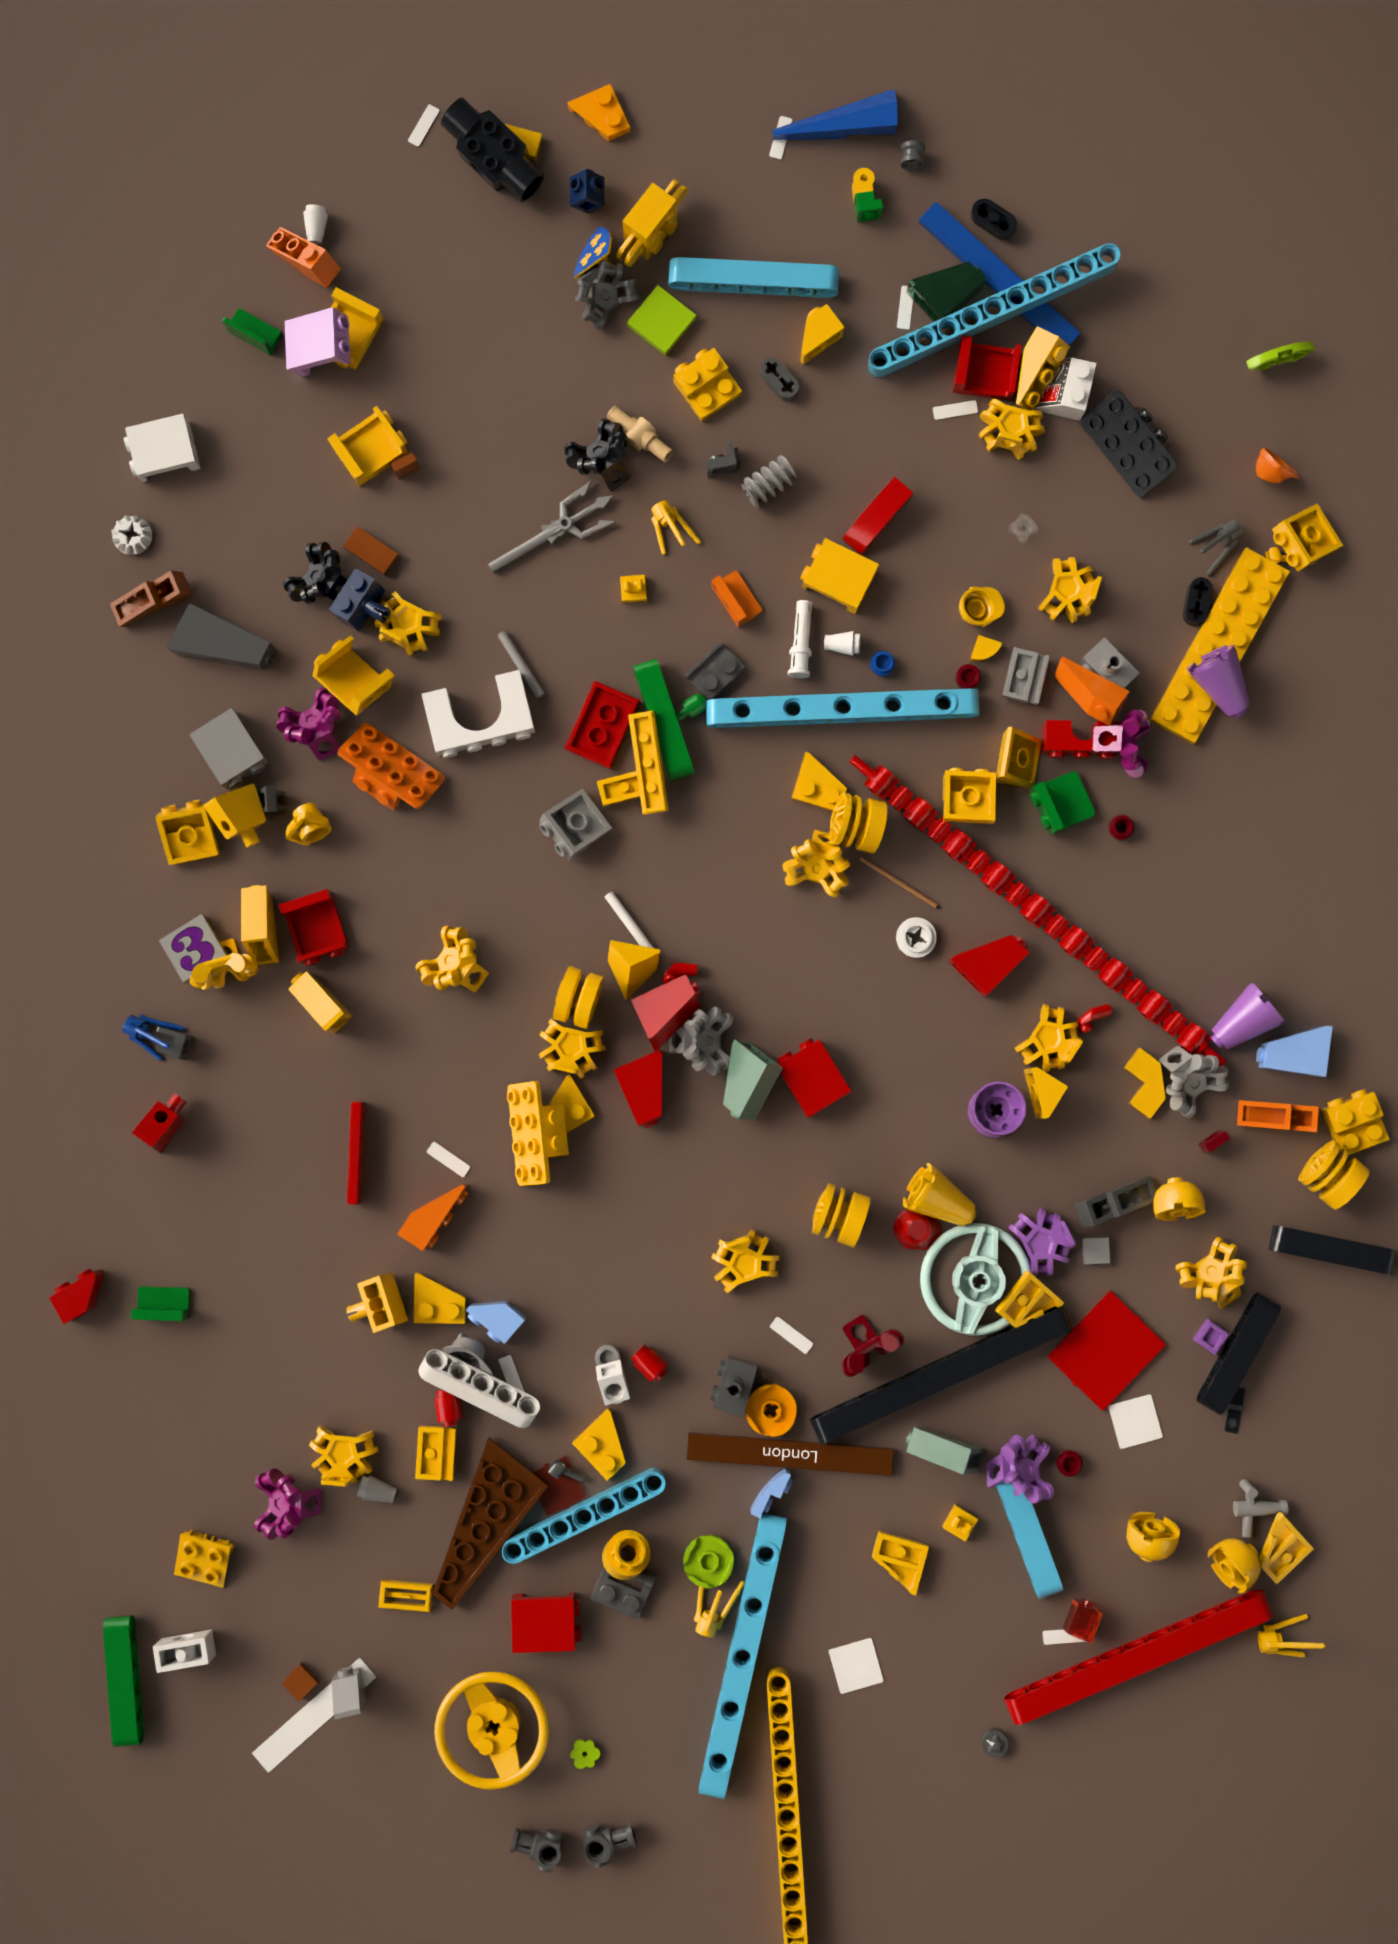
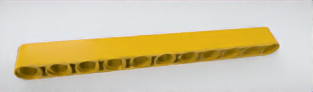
M775 1666L767 1672L766 1684L784 1944H808L791 1685L787 1670L781 1666ZM778 1676L785 1679L784 1684L781 1686H775L771 1681ZM778 1703H783L787 1706L786 1710L781 1713L774 1711L773 1708ZM779 1730H785L789 1733L784 1739L777 1738L775 1734ZM785 1756L790 1759V1762L787 1765H780L777 1763V1760ZM788 1783L792 1788L787 1792H782L779 1790V1786ZM785 1810H791L794 1814L790 1818H783L781 1813ZM786 1837H793L795 1839V1842L791 1845H786L782 1841ZM788 1864H795L797 1866L791 1872L784 1869ZM792 1890L797 1891L799 1893V1895L795 1898H789L786 1896V1894ZM794 1917L801 1920L796 1925L788 1923Z

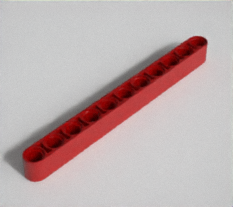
M1262 1589L1252 1590L1014 1690L1005 1695L1004 1701L1013 1723L1021 1725L1262 1624L1273 1618L1274 1615Z

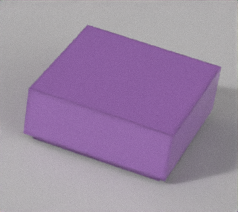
M1206 1319L1192 1340L1216 1356L1230 1334L1209 1319Z

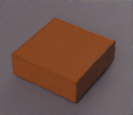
M413 453L391 464L398 480L420 469Z
M301 1662L281 1684L300 1702L319 1680Z

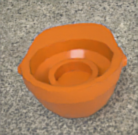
M1267 447L1261 449L1255 467L1257 477L1275 484L1282 483L1291 477L1300 479L1296 470Z

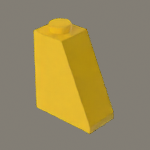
M253 885L248 888H241V941L247 953L256 959L257 965L279 962L273 898L267 885Z
M306 971L303 974L300 972L291 980L293 985L288 988L289 991L326 1032L336 1033L353 1016L312 973Z

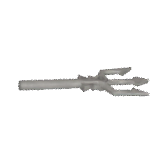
M589 481L560 502L559 520L551 521V524L541 525L543 532L490 562L488 566L492 572H495L546 541L553 545L558 537L561 539L566 532H570L583 539L616 523V521L599 520L598 525L583 532L573 525L574 522L596 509H604L613 495L598 497L596 503L569 518L566 506L579 496L585 497L591 483Z

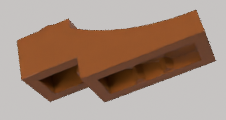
M170 570L153 582L145 581L112 602L110 606L119 627H127L151 613L169 606H175L193 594L184 573Z

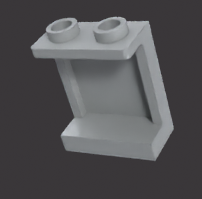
M230 708L189 734L219 783L226 789L238 787L244 782L243 779L245 777L262 772L265 769L264 765L269 763L242 723L243 720L233 708Z

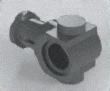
M628 1823L625 1828L614 1831L610 1828L599 1827L597 1824L584 1829V1854L595 1868L607 1865L609 1863L608 1859L616 1855V1850L630 1846L632 1848L637 1847L632 1823ZM593 1842H599L600 1844H602L603 1848L600 1850H594L591 1848L590 1844Z
M516 1828L509 1852L514 1853V1851L530 1855V1860L535 1861L540 1870L552 1872L554 1866L561 1859L563 1847L561 1839L563 1834L558 1830L548 1829L544 1833L537 1832L534 1836L520 1832V1829ZM548 1846L553 1847L557 1852L550 1855L544 1851V1848Z

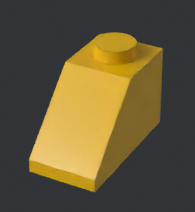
M828 304L821 308H814L807 315L800 362L803 365L843 337L844 326Z

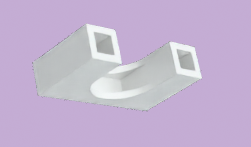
M520 670L495 676L501 699V713L492 726L480 731L465 729L457 723L450 695L446 688L422 694L435 752L438 756L443 755V758H451L457 756L459 751L475 752L481 750L483 745L492 744V746H499L507 743V739L516 737V740H524L530 738L532 733H536Z

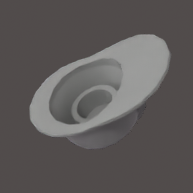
M460 1333L451 1346L443 1348V1352L493 1376V1372L484 1362V1346L466 1333Z

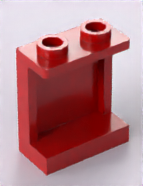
M962 335L952 392L1011 401L1014 393H1018L1020 378L1017 377L1018 369H1021L1023 358L1021 345L1016 344L1015 348L1011 349L972 343L971 336Z
M325 889L279 904L281 914L286 918L298 956L296 957L297 963H305V966L320 963L319 958L328 955L330 959L344 955L343 950L350 948L332 891Z
M812 1038L800 1044L801 1050L794 1055L789 1051L777 1058L779 1065L783 1067L780 1074L802 1108L801 1110L806 1118H809L851 1092L820 1039L814 1042Z
M570 1592L567 1596L524 1597V1593L513 1594L511 1598L512 1653L575 1651L576 1642H581V1626H576V1616H580V1600H575V1592Z

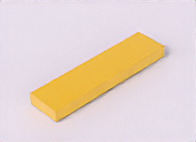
M655 711L630 714L628 716L643 815L669 811Z

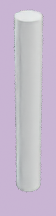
M613 891L608 893L605 899L640 946L654 948Z

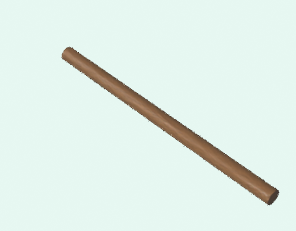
M863 856L860 857L859 860L932 907H937L938 904Z

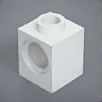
M621 1360L596 1366L597 1381L605 1406L619 1404L624 1400L630 1399L628 1383Z

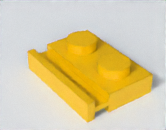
M424 1425L418 1427L415 1479L453 1481L457 1427Z

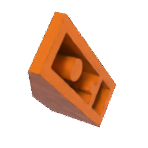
M1064 656L1060 659L1054 675L1088 715L1109 726L1122 710L1130 692Z

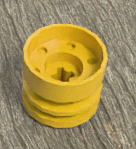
M841 793L830 820V843L833 845H840L842 843V846L847 848L850 847L854 840L856 850L875 853L885 830L887 804L884 801L868 798L862 806L860 796L855 795L852 798L850 793Z
M1332 1140L1311 1156L1302 1169L1298 1181L1305 1186L1308 1185V1189L1311 1192L1321 1189L1319 1198L1329 1207L1336 1210L1345 1205L1361 1189L1369 1176V1169L1356 1158L1346 1161L1348 1151L1345 1149L1340 1150V1145Z
M828 1183L818 1199L813 1214L812 1234L819 1235L824 1225L826 1226L824 1238L828 1239L833 1230L836 1229L838 1230L837 1242L854 1248L862 1231L871 1197L854 1192L849 1201H845V1188L841 1187L837 1196L834 1197L835 1185Z

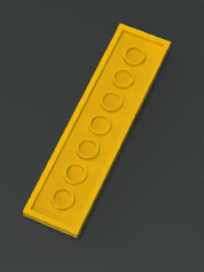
M1247 547L1242 551L1149 720L1150 722L1192 745L1196 743L1216 703L1192 678L1187 668L1194 661L1196 665L1200 664L1202 661L1201 657L1225 645L1229 648L1231 644H1234L1240 663L1288 576L1289 570Z

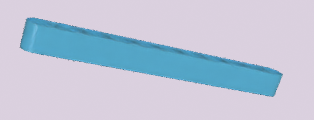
M1104 244L884 344L871 352L868 370L874 377H884L960 342L962 335L972 337L1106 276L1116 268L1121 255L1120 249L1115 244ZM1102 256H1110L1113 262H1105ZM1086 266L1089 268L1090 272L1083 273L1080 271L1079 267ZM1056 277H1065L1067 283H1059L1056 280ZM1039 286L1044 289V293L1037 294L1033 288ZM1018 297L1021 299L1022 303L1014 304L1011 302L1010 298ZM989 307H995L998 309L999 313L996 315H992L987 311V309ZM971 317L977 323L975 325H968L964 319ZM950 328L954 334L947 336L943 334L942 329ZM927 338L931 341V344L923 346L919 343V340ZM904 348L909 354L899 356L896 350ZM880 358L886 362V365L878 367L873 361Z

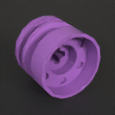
M994 1081L984 1085L972 1096L968 1104V1117L971 1125L978 1133L986 1137L999 1138L1014 1132L1022 1124L1026 1116V1103L1022 1093L1015 1086L1007 1082ZM998 1105L1000 1107L998 1112L1001 1115L997 1114L993 1117L991 1115L992 1110L989 1107Z

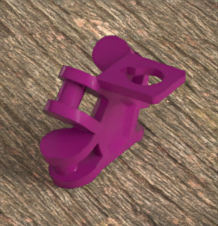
M319 688L315 693L314 704L311 709L297 712L289 707L279 708L278 717L280 719L277 720L276 728L284 733L286 741L293 743L298 741L300 744L308 745L316 758L321 761L337 753L340 748L332 735L334 730L333 722H338L341 717V713L338 710L339 700L333 694H330L327 689ZM324 740L331 743L330 749L319 751L320 741Z
M1131 710L1124 717L1122 725L1094 727L1093 751L1120 752L1121 756H1123L1121 759L1122 767L1128 775L1135 778L1142 776L1149 769L1147 760L1138 755L1139 748L1136 745L1137 739L1151 730L1147 713L1143 710ZM1104 732H1110L1113 736H1117V741H1112L1108 746L1101 745L1099 739Z
M271 1469L267 1473L257 1475L255 1484L258 1489L264 1491L269 1496V1507L255 1521L254 1529L258 1532H264V1536L269 1540H273L277 1536L284 1539L288 1538L293 1533V1529L300 1525L302 1519L321 1514L322 1489L302 1491L299 1487L293 1486L295 1479L292 1475L284 1476L278 1469ZM314 1496L315 1506L309 1511L305 1507V1502H308L309 1498Z

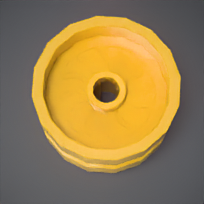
M569 966L557 992L553 1019L566 1022L570 1019L573 1009H576L573 1019L574 1025L588 1029L599 999L604 976L590 973L586 977L584 985L581 986L583 979L582 969Z

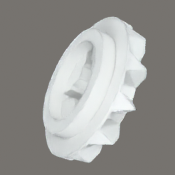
M136 515L124 516L120 521H116L114 529L111 530L112 541L116 548L127 555H137L144 552L152 540L150 525ZM134 527V532L139 536L132 537L129 541V538L123 533L130 532Z
M919 917L905 920L899 926L896 934L899 949L906 956L915 958L929 954L933 950L937 939L933 925ZM921 928L920 938L926 943L917 942L911 947L912 938L906 932L915 934Z

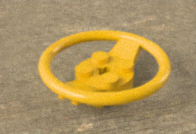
M483 1672L462 1680L449 1691L438 1709L434 1732L438 1753L447 1769L455 1777L476 1788L496 1790L521 1782L536 1769L546 1752L550 1729L545 1706L531 1686L520 1678L507 1673ZM487 1683H501L515 1688L530 1701L536 1712L539 1723L538 1743L533 1755L522 1768L516 1743L521 1722L519 1711L513 1702H508L504 1698H498ZM463 1692L471 1710L467 1721L469 1740L478 1749L480 1754L490 1756L500 1778H483L469 1773L454 1760L448 1749L445 1738L447 1715L453 1703ZM492 1720L494 1724L499 1723L498 1729L490 1728L489 1721Z

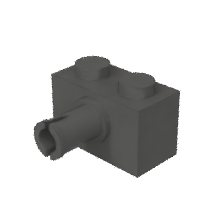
M727 1355L726 1361L721 1360L717 1375L721 1376L719 1386H713L710 1400L714 1401V1409L744 1417L757 1370V1363Z

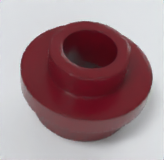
M1118 815L1110 821L1109 832L1117 840H1126L1134 832V823L1128 816ZM1118 824H1123L1125 826L1124 832H1119L1117 830Z

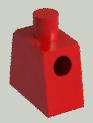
M175 1093L166 1105L157 1101L132 1131V1134L161 1154L183 1123L184 1119L178 1113L187 1102ZM168 1116L167 1120L161 1123L162 1118Z

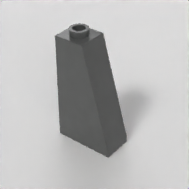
M190 603L166 647L178 656L264 670L266 665H270L275 657V647L270 642Z

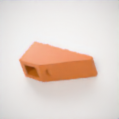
M282 227L272 235V238L266 245L269 250L299 272L325 288L329 286L341 270L340 266L326 249Z
M462 1184L413 1211L397 1235L421 1251L426 1250L427 1247L432 1249L440 1237L437 1232L441 1226L447 1227L452 1220L454 1214L451 1211L455 1205L458 1204L460 1206L467 1197L468 1192L465 1190L468 1185Z

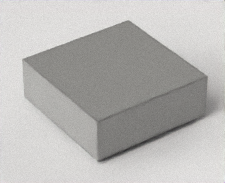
M1108 1237L1082 1238L1083 1264L1110 1263Z

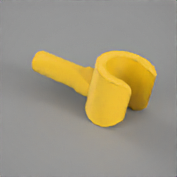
M1273 547L1265 552L1266 558L1276 564L1287 562V555H1281L1280 547Z

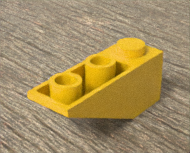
M1038 326L1023 351L1016 400L1017 405L1029 411H1032L1038 404L1041 395L1053 379L1054 373L1070 348L1059 336Z

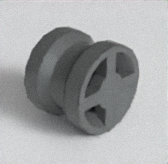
M910 140L901 144L903 158H901L900 166L902 169L916 171L925 166V158L923 157L925 144L923 142Z

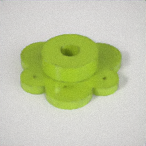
M578 1739L574 1743V1749L571 1750L570 1757L575 1759L574 1765L576 1768L583 1769L586 1766L592 1768L595 1765V1760L600 1757V1750L594 1747L592 1740L585 1742L583 1739Z

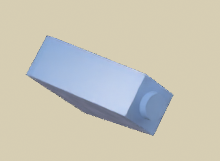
M1321 1026L1261 1043V1047L1258 1048L1256 1053V1061L1259 1062L1258 1068L1313 1077H1326L1333 1026Z

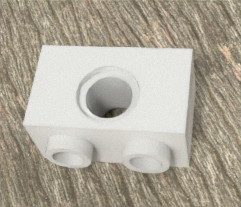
M212 1629L161 1638L153 1646L157 1673L209 1664L216 1656Z

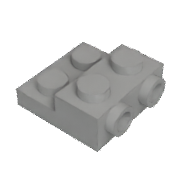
M583 788L544 812L539 819L542 833L547 837L551 836L556 843L554 845L556 852L561 857L566 856L568 860L587 849L590 844L609 833L612 829Z

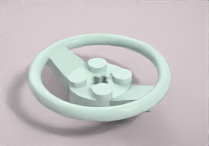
M984 1223L956 1226L939 1236L928 1249L921 1267V1291L928 1309L947 1328L965 1335L982 1336L993 1334L1010 1325L1003 1317L990 1324L978 1325L986 1307L993 1304L997 1299L999 1300L1005 1290L1006 1277L1003 1274L1002 1268L998 1265V1239L1004 1242L1015 1254L1022 1275L1026 1270L1031 1273V1266L1025 1251L1004 1230ZM977 1233L970 1255L963 1257L952 1273L954 1293L959 1297L956 1319L954 1320L939 1307L933 1296L930 1281L932 1265L939 1251L948 1242L965 1234ZM978 1274H982L981 1278L985 1279L984 1284H979L978 1288L974 1287L973 1278L977 1277Z

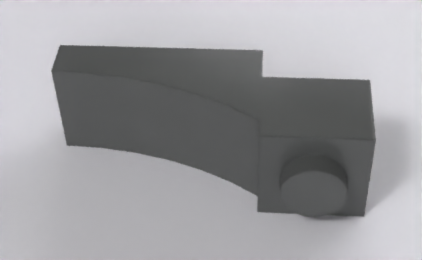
M1146 1176L1074 1203L1083 1228L1090 1227L1153 1203L1156 1190L1151 1176Z

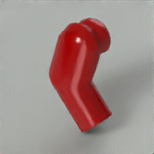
M673 963L663 974L664 984L685 974L697 977L698 964Z
M1104 1004L1090 1008L1079 1017L1077 1022L1080 1032L1092 1031L1093 1025L1091 1021L1111 1016V1006Z

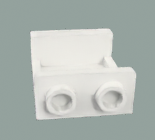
M184 414L125 428L127 437H124V443L127 451L131 452L132 461H129L132 474L137 476L142 482L148 481L147 476L187 466L191 471L201 469L191 425Z

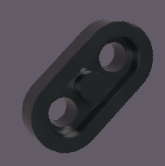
M979 199L974 203L971 210V219L977 226L1000 240L1010 239L1014 235L1017 228V220L1013 214L989 199ZM984 212L987 217H981L979 213ZM1000 226H1006L1007 230H1001Z

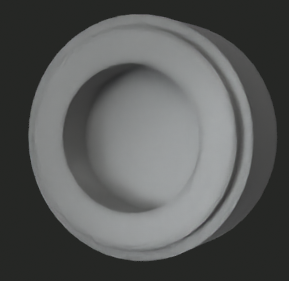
M612 1344L600 1346L595 1354L597 1366L621 1359L619 1349Z

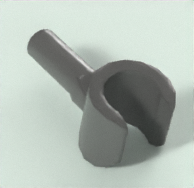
M561 1460L553 1461L548 1467L549 1473L556 1479L564 1473L575 1480L584 1481L585 1476L570 1470Z

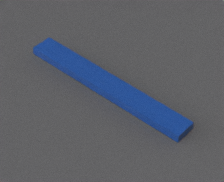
M935 202L919 218L918 223L995 293L1023 282L1018 275L939 203ZM1018 297L1010 298L1011 302L1014 304L1022 303L1021 299ZM1047 302L1020 314L1033 328L1036 329L1038 326L1057 335L1069 346L1081 334Z

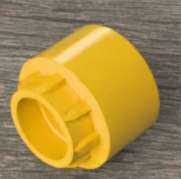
M633 1530L620 1531L605 1545L602 1553L603 1565L606 1571L616 1579H633L647 1567L651 1556L650 1546L645 1537ZM622 1549H627L631 1552V1561H625L621 1557Z

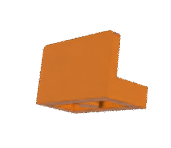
M735 570L723 578L718 575L711 580L712 589L737 627L762 613V608L738 571Z

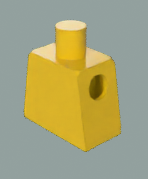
M254 783L216 796L204 804L206 811L226 839L240 835L246 848L260 842L255 829L264 824L266 818Z

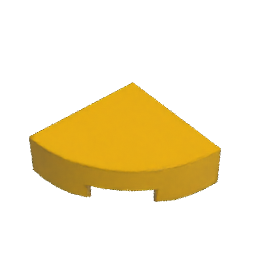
M978 635L970 660L983 661L992 657L998 652L1002 642Z

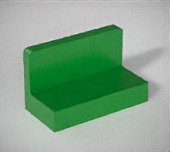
M241 308L237 309L231 320L226 317L222 320L229 333L270 356L283 336L280 330Z
M139 1287L137 1307L131 1309V1320L184 1321L189 1319L190 1288Z

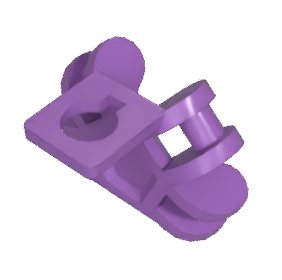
M1039 1208L1035 1223L1023 1213H1020L1018 1216L1019 1220L1014 1226L1011 1224L1008 1227L1014 1235L1021 1239L1030 1258L1031 1274L1035 1277L1040 1273L1052 1276L1053 1259L1068 1263L1069 1258L1067 1256L1070 1248L1073 1249L1076 1245L1066 1223L1060 1220V1214L1054 1213L1052 1215L1046 1213V1210L1043 1208ZM1043 1222L1050 1225V1230L1042 1227ZM1026 1226H1029L1032 1230L1025 1236L1022 1231ZM1060 1244L1058 1253L1055 1254L1057 1245ZM1038 1259H1046L1045 1263H1038Z
M1033 1434L1026 1440L1020 1435H1014L1009 1440V1443H1006L1001 1448V1454L986 1463L987 1487L993 1488L1002 1482L1006 1484L1010 1482L1015 1488L1013 1490L1015 1496L1024 1493L1026 1499L1031 1503L1041 1502L1042 1499H1052L1054 1489L1050 1483L1040 1479L1039 1465L1049 1453L1050 1446L1046 1443L1041 1444L1038 1442V1438ZM1031 1450L1035 1451L1033 1459L1027 1457ZM997 1465L1000 1467V1471L994 1479L993 1469Z

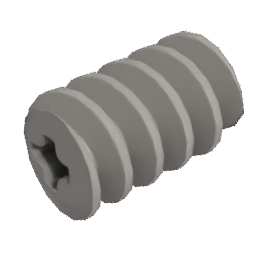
M778 456L777 463L770 461L768 464L769 468L766 466L761 467V474L758 472L752 473V479L749 477L744 478V485L741 484V487L748 500L756 508H759V498L766 503L767 493L774 498L776 497L775 488L783 492L782 483L785 482L791 487V477L797 479L795 471L784 456Z

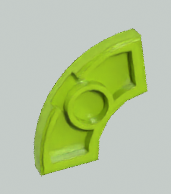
M1311 341L1298 342L1269 350L1246 362L1248 369L1263 371L1282 363L1295 362L1316 349Z

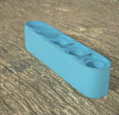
M1002 1482L996 1485L1038 1598L1042 1599L1063 1591L1061 1580L1032 1503L1026 1499L1024 1493L1015 1496L1013 1493L1015 1488L1010 1482L1007 1484Z

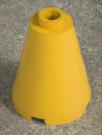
M927 1163L928 1168L921 1167L908 1184L906 1190L910 1194L908 1199L903 1198V1206L909 1211L959 1226L971 1224L977 1213L975 1211V1204L935 1166Z

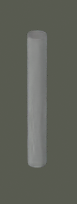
M502 631L497 635L518 670H520L521 675L536 699L542 697L545 693L508 633Z

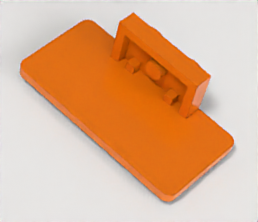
M369 723L362 724L338 749V755L356 768L352 783L391 810H394L399 805L400 799L413 808L420 809L445 781V776Z

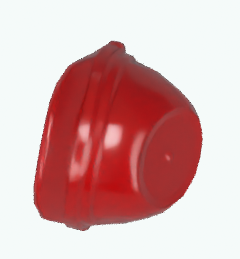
M908 1209L902 1211L894 1221V1235L898 1242L906 1249L928 1250L942 1234L941 1224L936 1218L909 1211Z

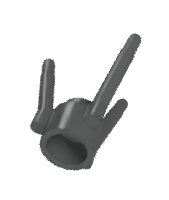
M1231 519L1226 524L1220 523L1215 528L1189 540V543L1193 544L1217 533V538L1200 550L1202 554L1219 542L1223 545L1228 544L1207 571L1208 576L1213 573L1229 552L1239 544L1238 539L1244 534L1242 526L1234 519Z

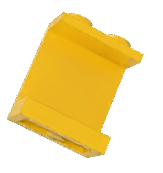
M350 635L344 641L338 640L326 655L322 653L316 658L312 676L357 716L391 688L395 675L388 668L380 675L351 650L354 638Z

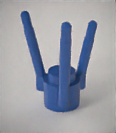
M143 1014L139 1018L135 1015H130L123 1025L122 1032L129 1035L130 1040L140 1045L159 1061H162V1056L141 1039L147 1038L166 1049H169L170 1045L148 1033L150 1026L147 1024L179 1031L185 1030L184 1026L152 1019Z

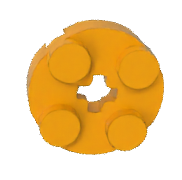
M776 1383L764 1384L753 1390L746 1406V1418L751 1428L759 1434L771 1437L786 1433L793 1426L797 1412L796 1402L792 1394L786 1388ZM769 1403L772 1406L775 1404L778 1406L775 1410L777 1415L774 1417L771 1414H764V1411L767 1409L766 1405Z

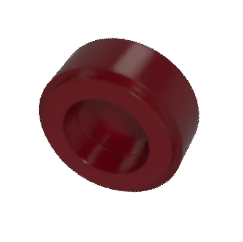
M972 664L962 665L955 675V682L961 689H974L981 680L980 670Z

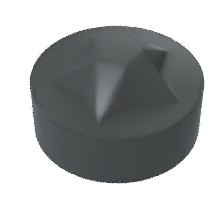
M992 1728L982 1735L981 1745L988 1756L998 1758L1006 1753L1008 1740L1001 1730Z

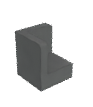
M157 1026L156 1032H160L159 1039L169 1044L170 1048L166 1049L157 1044L156 1052L169 1055L172 1058L185 1060L192 1035Z

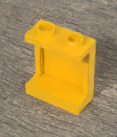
M336 287L331 295L334 301L331 308L333 307L348 316L351 351L349 364L345 365L339 361L334 362L342 368L347 369V367L356 370L384 319L380 309Z
M377 406L373 408L374 414L339 438L335 433L327 438L331 447L359 486L389 467L392 462L408 454L405 444L408 443L400 430L394 431L391 426L394 422L387 411L381 412Z
M825 538L822 545L817 543L811 555L814 561L811 567L806 565L800 577L803 580L802 588L805 590L807 588L815 590L847 606V611L856 614L877 572L879 564Z

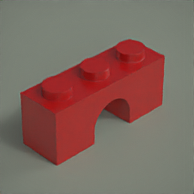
M1046 720L1042 724V754H1049V758L1059 759L1064 758V755H1074L1075 759H1088L1089 755H1099V759L1108 760L1114 759L1120 752L1093 751L1094 727L1109 726L1101 721H1096L1092 725L1091 739L1085 741L1074 736L1072 720ZM1113 721L1110 726L1122 725V721ZM1104 732L1099 740L1101 745L1108 746L1112 741H1117V736H1113L1110 732Z

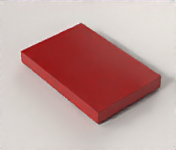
M594 680L564 750L611 769L630 727L628 715L636 713L640 700Z

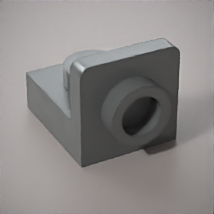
M727 441L726 449L728 456L717 454L711 456L709 460H705L707 478L737 471V463L741 462L738 447L733 448L732 441Z

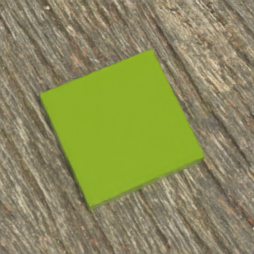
M657 285L628 320L627 326L666 356L696 320V314Z

